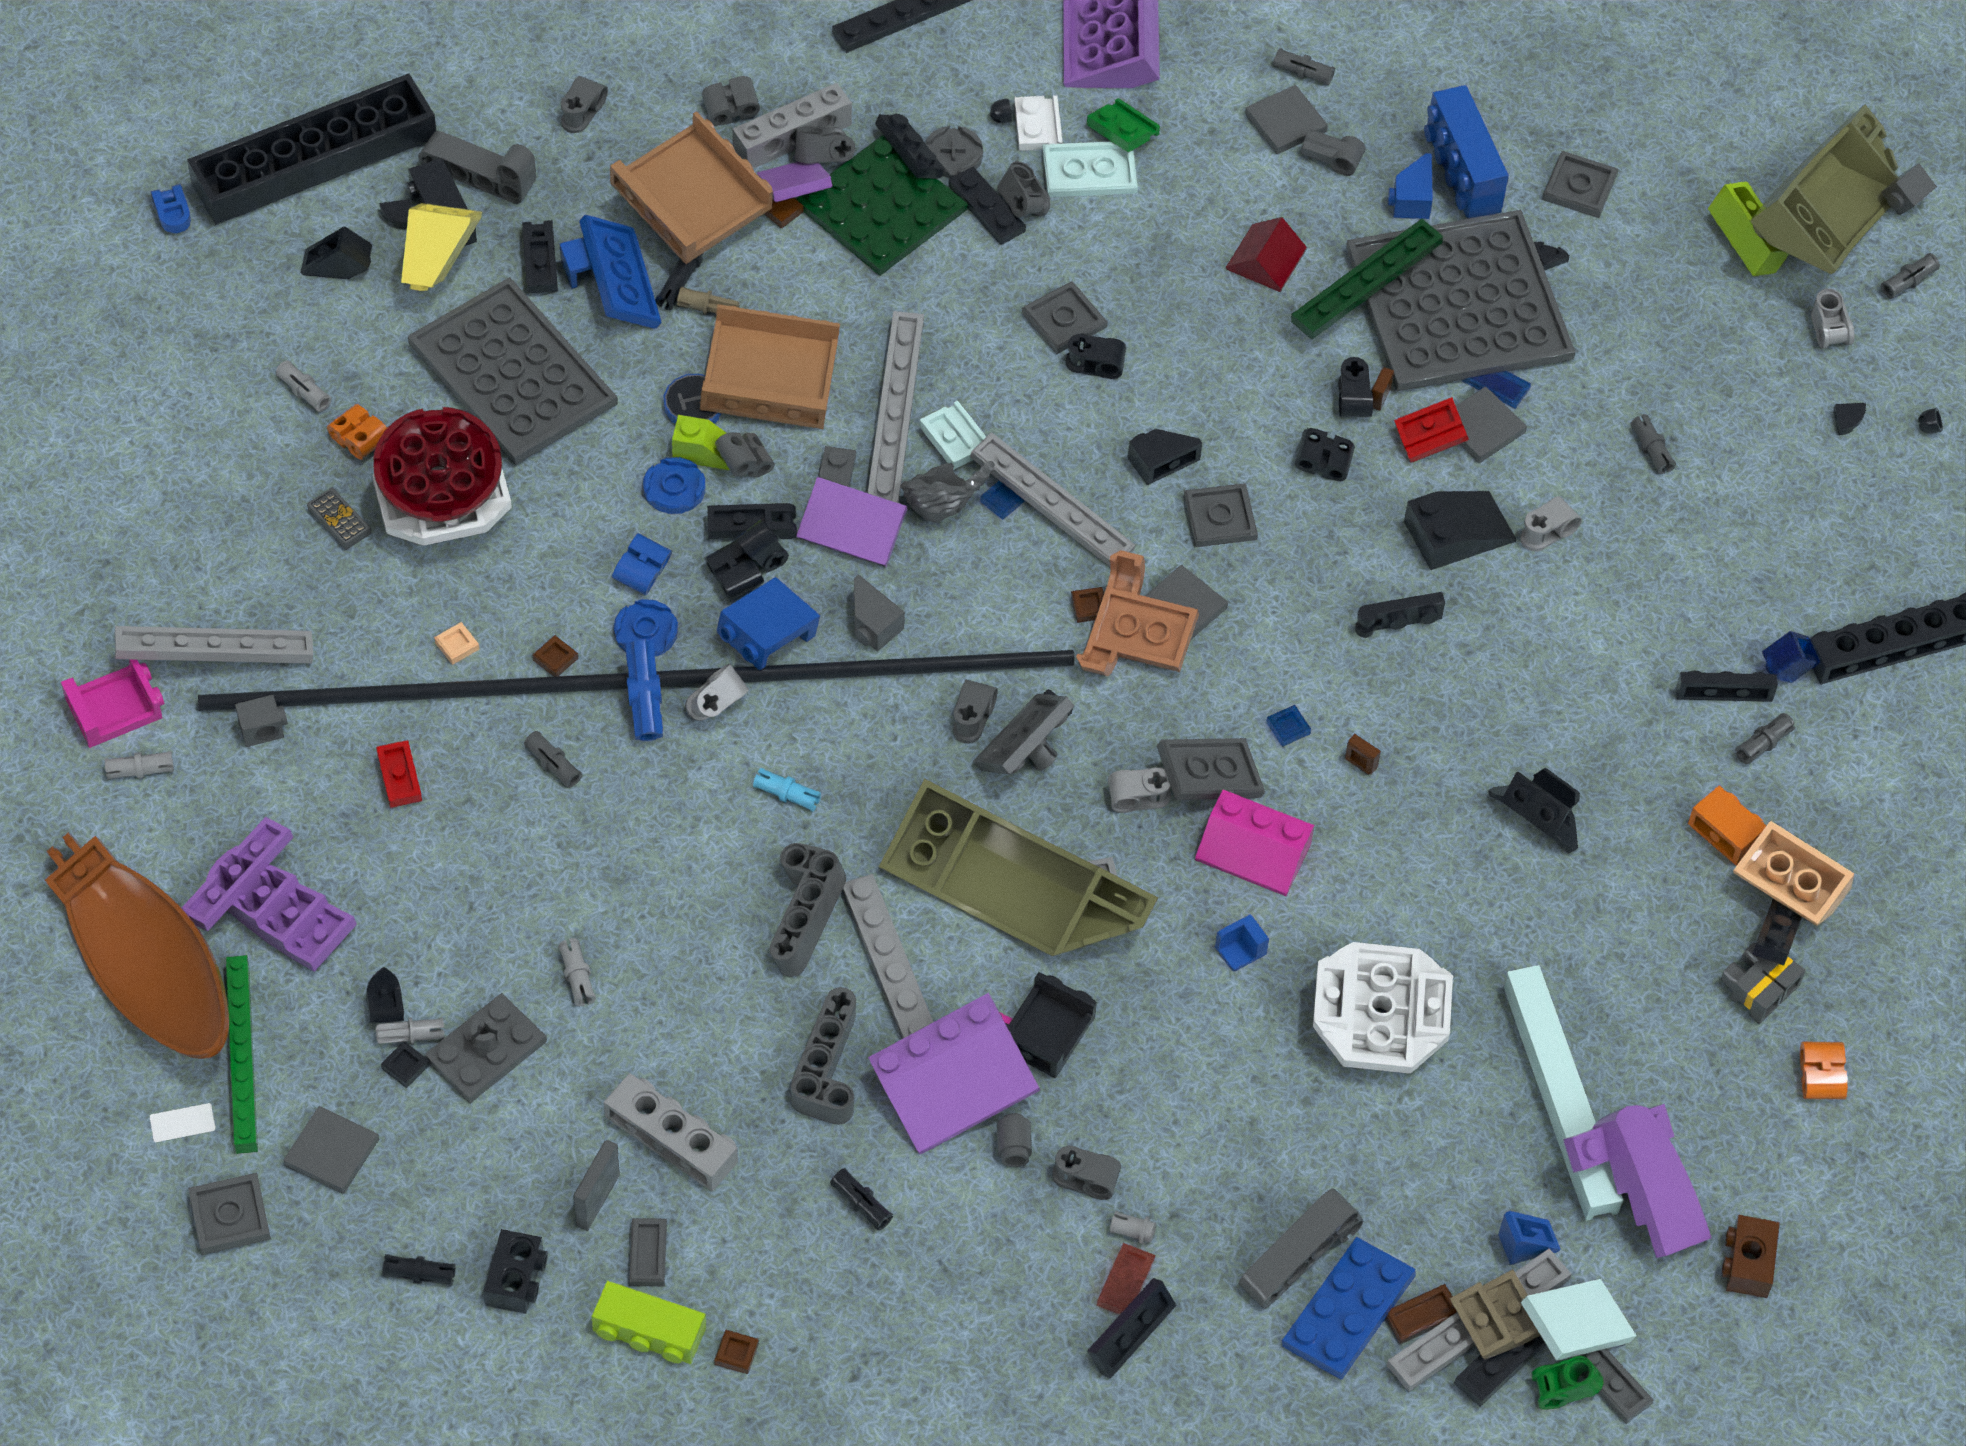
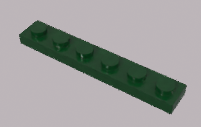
M1421 218L1291 314V322L1313 340L1440 246L1443 242V235Z

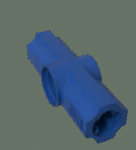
M636 640L626 644V660L629 677L627 678L629 706L632 707L635 740L652 741L663 737L662 714L660 712V704H662L659 674L657 675L653 642Z

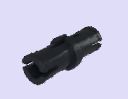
M846 1168L841 1169L833 1176L830 1185L836 1188L850 1202L849 1207L854 1212L859 1211L875 1226L877 1231L882 1230L890 1223L893 1214L873 1196L874 1192L869 1187L864 1188Z
M389 1254L385 1255L382 1268L383 1277L413 1280L414 1284H421L424 1281L448 1286L453 1285L454 1280L452 1278L455 1277L456 1272L455 1263L425 1260L423 1256H417L414 1259Z

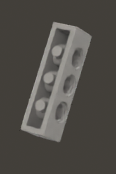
M834 83L733 128L734 150L742 159L748 160L753 169L795 151L797 129L799 127H838L844 129L851 126L852 102L838 83Z
M629 1073L604 1101L605 1117L712 1192L738 1163V1149L730 1137L725 1134L719 1135L711 1130L704 1119L697 1115L691 1116L685 1112L674 1098L669 1096L665 1098L644 1078L638 1079ZM642 1109L653 1110L650 1114H641L639 1111ZM671 1127L680 1129L676 1133H669L666 1130ZM697 1146H704L707 1148L705 1151L697 1152L693 1150V1148Z

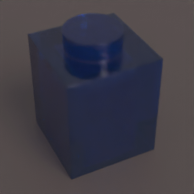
M1789 631L1761 651L1766 661L1765 667L1769 674H1777L1778 680L1793 683L1821 663L1809 636Z

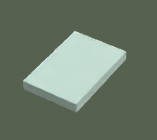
M1113 142L1043 144L1042 152L1046 189L1049 197L1137 194L1138 185L1133 150L1128 153Z
M1601 1279L1528 1295L1521 1302L1556 1361L1627 1344L1636 1337L1633 1329Z

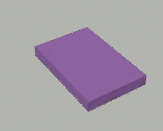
M817 477L796 537L887 567L907 511V506Z

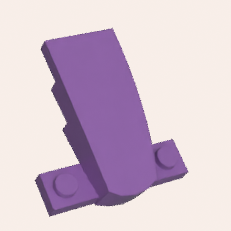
M265 817L239 846L230 849L215 862L207 875L206 882L182 908L196 926L207 932L228 911L265 942L315 972L357 923L354 916L328 904L325 895L299 884L296 875L270 865L273 859L293 839V835L290 829Z
M1665 1104L1651 1108L1639 1105L1626 1106L1599 1119L1592 1126L1593 1129L1563 1139L1573 1173L1610 1161L1617 1194L1628 1193L1636 1226L1647 1225L1656 1258L1668 1256L1712 1238L1692 1183L1669 1139L1675 1136Z

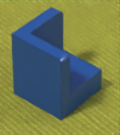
M584 237L559 244L561 263L571 289L577 288L576 273L592 270Z
M1249 914L1217 932L1215 948L1230 969L1237 971L1267 955L1269 938L1254 917Z

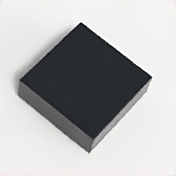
M403 1041L381 1063V1068L407 1088L430 1063L426 1057Z

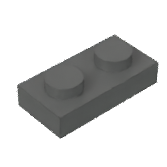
M825 446L819 478L850 487L856 460V450Z

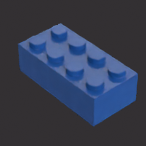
M1467 85L1433 92L1431 104L1427 107L1428 122L1424 126V134L1426 140L1432 142L1435 148L1436 162L1438 165H1443L1448 187H1453L1458 209L1464 211L1467 219L1502 213L1509 175Z

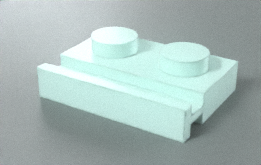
M958 401L954 402V405L949 408L944 407L920 419L919 427L946 462L954 465V469L972 461L973 459L970 457L971 451L986 438L985 434Z

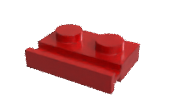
M1452 397L1394 420L1411 463L1469 440Z

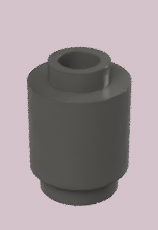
M1018 1113L1007 1114L997 1122L998 1156L1004 1165L1009 1167L1024 1166L1029 1162V1157L1032 1155L1031 1122Z

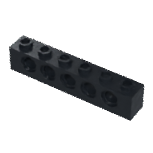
M1966 593L1945 601L1942 599L1936 600L1930 605L1920 608L1910 607L1894 615H1880L1871 621L1861 624L1851 623L1835 631H1821L1810 637L1805 655L1820 685L1966 645Z

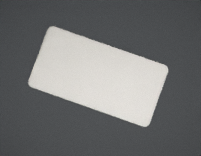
M210 1103L150 1115L154 1142L215 1130Z

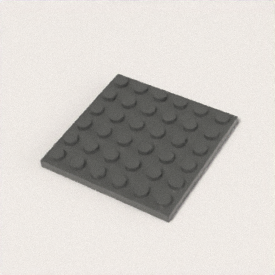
M1522 210L1431 225L1443 235L1442 244L1365 300L1388 367L1394 370L1393 381L1397 391L1573 360L1575 356V349ZM1405 230L1347 240L1346 249L1353 268Z

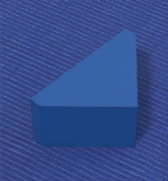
M1508 1211L1504 1214L1498 1236L1510 1265L1534 1259L1548 1249L1553 1253L1561 1250L1549 1220L1513 1211Z

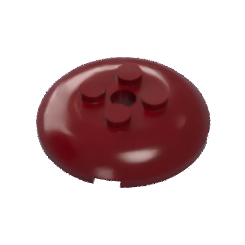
M443 407V410L423 411V408L401 416L384 431L376 445L373 457L374 477L384 498L403 514L430 522L459 519L480 508L495 491L502 472L500 446L489 427L474 415L451 407ZM437 466H441V467H444V468H445V469H442V470H432V471H431L432 468L437 467Z

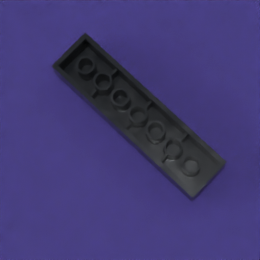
M408 73L189 158L187 163L190 180L213 222L217 225L427 142L432 134L437 131L435 114Z

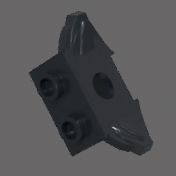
M1546 767L1534 774L1532 781L1520 772H1516L1509 785L1497 786L1488 790L1489 797L1503 802L1554 839L1567 853H1571L1578 848L1576 822L1572 809L1580 800V792Z

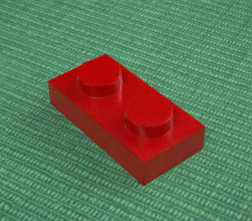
M405 740L377 746V756L390 808L422 801L409 741Z

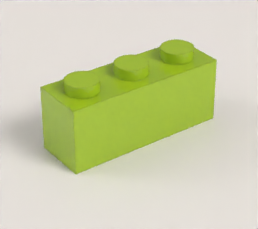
M1747 181L1725 184L1708 207V210L1753 276L1776 273L1789 254L1770 245L1754 231L1750 220L1763 204Z
M608 1280L591 1316L593 1331L602 1339L607 1341L618 1339L627 1342L637 1351L648 1352L650 1350L662 1354L664 1359L676 1364L682 1361L689 1364L692 1363L706 1330L705 1313Z

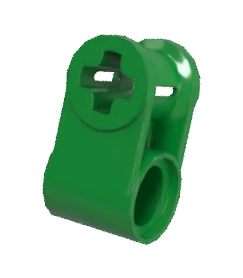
M1575 1356L1555 1364L1543 1365L1531 1372L1532 1380L1537 1382L1540 1398L1537 1400L1539 1408L1544 1410L1560 1408L1568 1403L1592 1397L1599 1393L1604 1384L1601 1372L1587 1357ZM1589 1371V1376L1586 1380L1577 1382L1581 1373Z

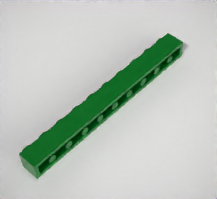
M247 955L226 957L233 1125L236 1154L258 1152L249 961Z

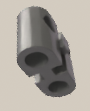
M748 76L729 79V85L722 86L721 82L712 84L702 91L709 120L714 126L733 123L732 118L740 116V120L755 116L760 111L753 82Z
M730 432L722 435L715 442V447L733 476L745 477L748 473L750 477H760L769 473L775 466V463L755 433H744L742 436L739 432Z

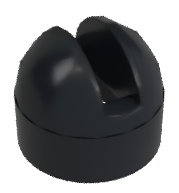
M1008 98L997 100L991 105L990 116L993 121L997 123L1012 122V111Z
M1938 408L1928 409L1918 417L1919 429L1922 432L1934 434L1943 431L1942 418Z

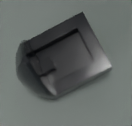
M383 967L372 976L367 985L366 1001L370 1023L404 1021V1007L399 980L395 974Z

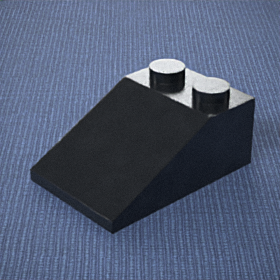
M1439 491L1407 501L1404 523L1430 570L1516 542L1515 535L1490 491Z

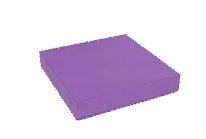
M798 161L757 172L761 179L767 180L773 189L772 199L776 202L832 187L831 176L819 163L808 164Z

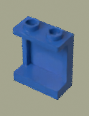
M774 577L720 612L717 633L724 642L729 643L747 662L752 663L758 670H762L766 667L767 658L770 654L798 636L805 642L816 636L820 615L777 577Z

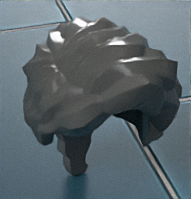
M993 461L986 462L980 470L975 472L966 481L953 472L954 465L952 463L941 464L931 468L924 475L917 474L911 480L903 481L900 488L904 491L907 504L911 506L913 511L927 521L940 522L949 516L956 515L963 509L974 491H979L980 487L989 479L990 472L993 471L995 464Z

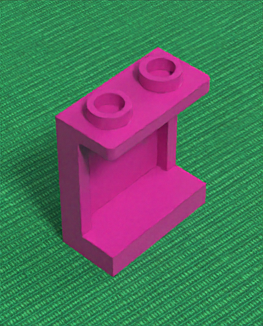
M129 659V666L81 686H77L73 677L61 682L64 698L89 748L162 719L160 706L165 703L159 688H152L149 683L152 677L145 662L139 664L137 659Z

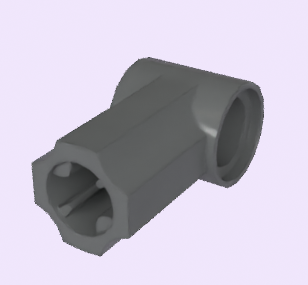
M1311 129L1308 130L1305 136L1301 154L1329 163L1336 173L1351 176L1354 174L1366 148L1364 143L1356 137L1345 136L1342 139H1338Z

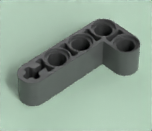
M435 131L418 154L421 164L443 158L453 179L514 204L522 202L536 181L534 155L528 148L520 144H513L505 156H502L447 133Z
M801 843L789 844L780 854V862L791 882L798 885L769 948L770 954L780 972L789 977L799 975L806 968L847 879L846 873L834 852Z
M834 988L826 996L791 1082V1103L797 1112L838 1125L848 1122L854 1112L853 1090L849 1085L832 1079L856 1018V997L847 988ZM840 1010L838 1018L835 1016V1011ZM831 1034L836 1037L833 1039H826L823 1036ZM817 1062L824 1064L823 1067L819 1068L813 1067L811 1065ZM803 1091H810L814 1094L810 1096H802L799 1093ZM835 1101H842L845 1103V1105L834 1106L832 1105V1103Z
M1334 1188L1328 1190L1243 1274L1239 1280V1285L1262 1308H1268L1337 1239L1344 1243L1349 1239L1347 1237L1349 1234L1353 1236L1358 1232L1363 1224L1360 1213Z

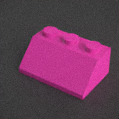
M1222 790L1210 814L1195 860L1287 896L1311 846L1314 825L1229 791Z

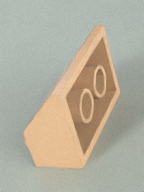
M1771 820L1733 870L1734 874L1816 926L1834 913L1851 890L1854 878L1853 872Z

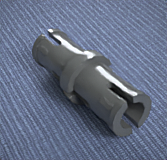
M1281 48L1278 49L1273 63L1275 67L1297 73L1299 78L1303 79L1305 76L1323 82L1326 85H1330L1335 73V67L1333 66L1330 67L1311 60V56L1304 55L1302 57Z
M1928 253L1913 264L1904 265L1899 273L1881 283L1883 293L1889 299H1893L1909 287L1915 288L1921 283L1923 278L1940 268L1938 259L1932 253ZM1915 271L1918 272L1911 278L1907 279L1906 281H1903V279Z
M1647 414L1641 415L1643 422L1639 416L1634 418L1630 425L1642 443L1641 449L1643 453L1649 455L1660 475L1665 473L1663 467L1668 472L1672 471L1676 467V462L1665 447L1666 441L1663 435L1657 433Z
M1781 713L1768 725L1758 727L1754 731V735L1736 747L1735 751H1737L1738 759L1744 764H1750L1760 754L1774 749L1781 738L1795 729L1793 719L1788 714Z
M534 731L526 738L524 746L541 761V766L547 772H553L567 788L573 787L581 780L582 772L578 771L565 758V753L559 747L555 748L540 732Z

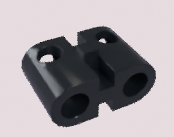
M1305 429L1302 433L1295 459L1296 467L1311 474H1315L1316 471L1322 472V477L1339 482L1346 480L1355 449L1354 443L1335 435L1334 439L1328 438V432L1319 429ZM1311 435H1315V436H1317V438L1314 439V438H1311L1310 436H1311ZM1340 445H1345L1347 448H1341Z
M737 540L704 557L708 568L716 580L719 581L721 588L730 601L764 583L758 567Z

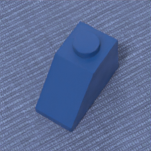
M1424 154L1396 175L1394 188H1389L1388 206H1393V218L1430 219L1433 202L1432 154Z

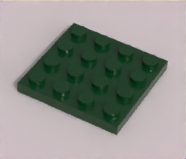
M884 135L829 174L832 181L831 188L801 195L796 199L804 205V213L879 276L967 211V203L938 179L916 178Z

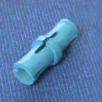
M764 768L758 770L760 776L756 774L753 782L754 788H759L779 797V801L784 803L788 800L812 812L816 809L814 804H818L820 801V791H815L798 784L795 781L796 779L790 776L784 778Z

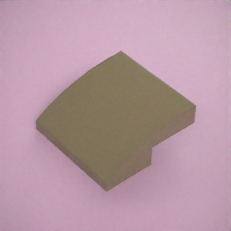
M1513 1269L1485 1285L1479 1282L1450 1298L1483 1359L1504 1353L1541 1336L1521 1304L1528 1295Z

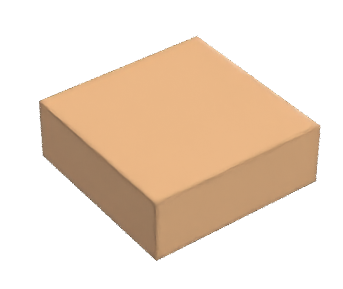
M462 622L434 637L435 644L452 665L479 650V643Z

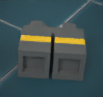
M1753 942L1745 950L1741 958L1751 968L1746 972L1733 962L1724 970L1721 980L1732 990L1730 999L1734 1002L1740 1001L1751 1011L1750 1016L1758 1024H1761L1779 1004L1786 1000L1800 986L1806 970L1789 957H1787L1785 965H1781L1753 955L1752 953L1756 945Z

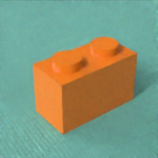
M1720 785L1692 808L1688 822L1695 831L1736 866L1766 827L1763 820L1757 814L1751 813L1740 803L1734 794L1725 791Z

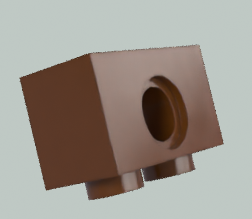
M1738 1215L1734 1227L1728 1226L1725 1246L1731 1247L1730 1257L1724 1258L1721 1277L1727 1278L1726 1291L1768 1298L1774 1279L1780 1222ZM1742 1253H1751L1756 1259H1748Z

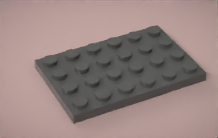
M510 277L408 335L410 346L467 411L489 427L495 435L500 448L515 465L618 404L615 393Z

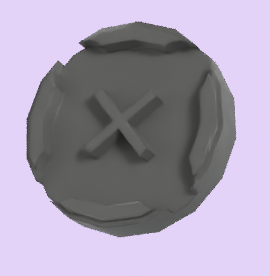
M950 126L941 127L933 131L925 141V144L937 156V159L945 168L943 177L952 178L972 166L977 170L981 165L983 159L982 141L976 133L965 127L958 126V129H950Z

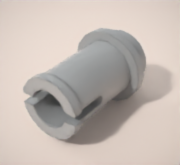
M1115 1211L1110 1226L1111 1233L1139 1239L1140 1244H1144L1145 1241L1151 1243L1156 1229V1223L1150 1221V1217L1140 1219Z

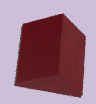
M1283 217L1251 225L1226 266V270L1281 292L1306 252L1307 246Z

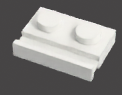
M1057 95L1053 96L1052 99H1044V96L1014 97L1019 151L1042 150L1043 144L1063 143Z

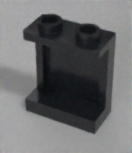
M1038 972L1035 976L1032 990L1009 1024L1006 1023L1026 1063L1057 1078L1094 1020L1097 1002L1088 993L1081 990L1076 991L1064 985L1057 977L1052 975L1046 976Z

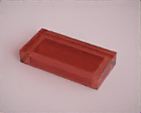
M1123 1243L1098 1298L1097 1306L1121 1314L1141 1292L1156 1255Z

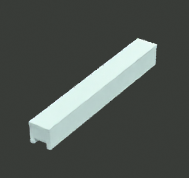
M1537 965L1508 971L1504 991L1585 1220H1592L1593 1216L1610 1212L1612 1215L1619 1214L1624 1200L1622 1194H1617L1610 1161L1574 1173L1563 1139L1593 1129L1592 1126L1596 1122L1541 968Z

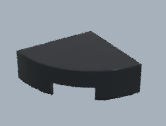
M410 199L379 203L381 214L386 221L388 220L398 225L399 228L407 230L408 214L411 208Z
M1534 242L1544 271L1569 262L1570 256L1564 249L1544 245V242Z
M1866 403L1835 404L1833 412L1838 435L1852 432L1862 422L1866 411Z

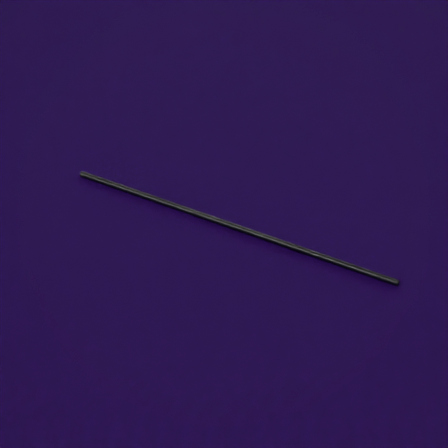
M1074 650L767 665L762 670H758L755 666L733 668L744 683L1059 667L1074 666ZM721 668L656 671L657 675L659 674L660 687L703 685L711 675ZM629 673L198 695L199 711L236 709L235 704L269 695H274L277 707L282 705L283 707L628 689L627 678Z

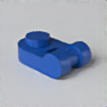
M181 184L171 186V190L163 192L160 189L151 191L152 201L163 229L170 233L185 231L191 224V216Z

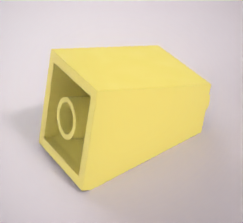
M424 203L410 208L401 283L410 284V289L428 291V287L432 288L434 285L442 282L480 221L482 212Z

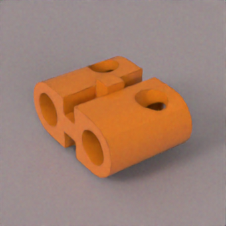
M358 404L352 406L327 425V431L331 438L343 448L348 447L349 452L360 460L375 450L380 437L387 429L381 420L374 415L370 417L368 411Z
M1801 1042L1800 1067L1803 1071L1801 1082L1804 1099H1846L1848 1085L1847 1071L1844 1068L1846 1056L1843 1042Z

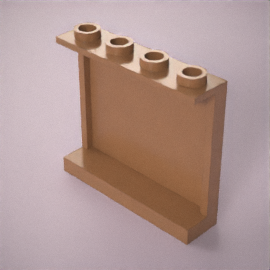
M697 111L693 113V123L691 126L628 166H625L621 160L610 165V184L685 264L772 209L773 189L769 182L761 179L754 172L749 161L742 159L735 152L730 141L723 139L716 132L713 124L708 119L704 120Z
M718 304L706 376L702 386L700 410L823 429L840 323Z

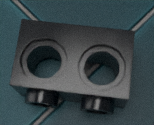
M501 1229L484 1288L485 1306L527 1314L529 1303H535L537 1300L539 1282L535 1281L538 1271L544 1272L547 1264L548 1251L543 1250L542 1237ZM518 1254L529 1255L525 1260L514 1259ZM509 1285L520 1286V1289L510 1292L505 1290Z

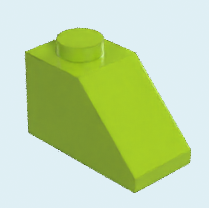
M678 415L672 437V457H681L699 466L730 470L715 447L716 440L726 434V432L710 420Z

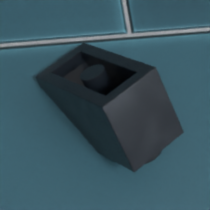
M343 226L305 249L300 273L305 276L351 279L357 274L365 272L370 266L373 244Z
M1154 429L1146 434H1138L1129 441L1128 460L1144 482L1150 485L1200 461L1202 442L1196 437Z

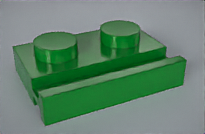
M1119 98L1115 99V104L1110 105L1108 103L1087 115V126L1128 153L1148 142L1150 136H1158L1160 133L1159 124Z

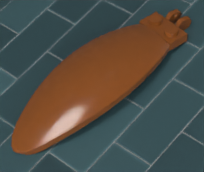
M70 833L64 835L62 838L65 844L75 854L66 860L59 849L54 846L48 849L49 856L59 868L48 876L45 881L65 905L77 945L89 970L103 992L128 1020L166 1047L196 1059L211 1058L218 1054L225 1045L229 1031L227 998L216 960L196 924L183 908L161 888L131 868L119 863L98 837L94 836L82 847Z

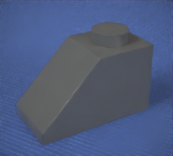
M858 574L854 578L855 635L863 645H870L878 652L904 629L905 612Z

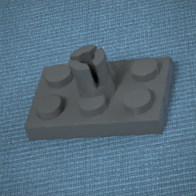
M1036 694L973 762L981 771L1010 775L1019 771L1025 764L1024 759L1028 757L1036 770L1042 771L1056 760L1055 757L1058 756L1057 752L1046 742V736L1054 728L1061 726L1067 720L1068 713L1072 710L1074 704L1066 696Z
M501 993L424 1055L429 1060L430 1065L465 1100L472 1103L547 1042V1036Z

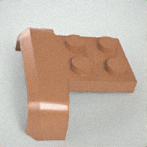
M1122 550L1112 554L1109 560L1111 567L1108 584L1086 649L1083 654H1077L1076 656L1080 666L1084 671L1109 676L1113 672L1118 658L1122 657L1180 672L1199 616L1198 609L1140 595L1145 573L1144 556Z

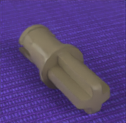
M685 287L680 288L677 299V306L703 311L704 315H707L708 312L717 313L718 304L740 307L738 301L713 296L712 291L706 293Z

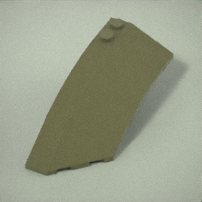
M1866 104L1860 107L1816 148L1774 191L1750 220L1756 234L1760 238L1765 239L1770 245L1829 274L1837 271L1860 239L1890 208L1887 199L1881 191L1898 178L1894 171L1899 167L1893 150L1890 148L1885 149L1882 141L1887 136L1884 126Z
M925 778L879 865L880 868L1051 956L1143 928L1158 900L1157 896L1004 820Z

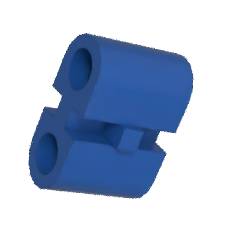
M637 533L628 546L627 552L622 555L617 563L612 578L646 596L656 582L657 576L661 574L667 565L672 550Z

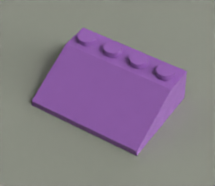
M1063 0L1065 87L1134 88L1160 80L1158 0Z
M989 993L868 1057L919 1154L931 1150L1040 1091L1035 1078Z

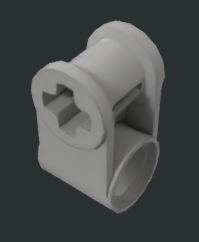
M1832 288L1821 290L1817 294L1811 311V319L1816 330V337L1820 348L1825 349L1829 345L1839 343L1852 345L1855 335L1854 327L1849 318L1843 296Z
M1561 496L1554 497L1543 506L1526 515L1524 520L1526 529L1521 534V543L1523 547L1530 551L1544 550L1558 540L1573 534L1581 525L1582 518Z
M727 664L711 675L707 682L687 698L685 703L686 712L689 717L696 721L715 717L743 697L749 691V688L731 664Z
M1155 767L1132 771L1120 770L1110 774L1108 777L1111 806L1115 812L1128 813L1135 810L1159 809L1165 807L1171 799V785L1163 768Z

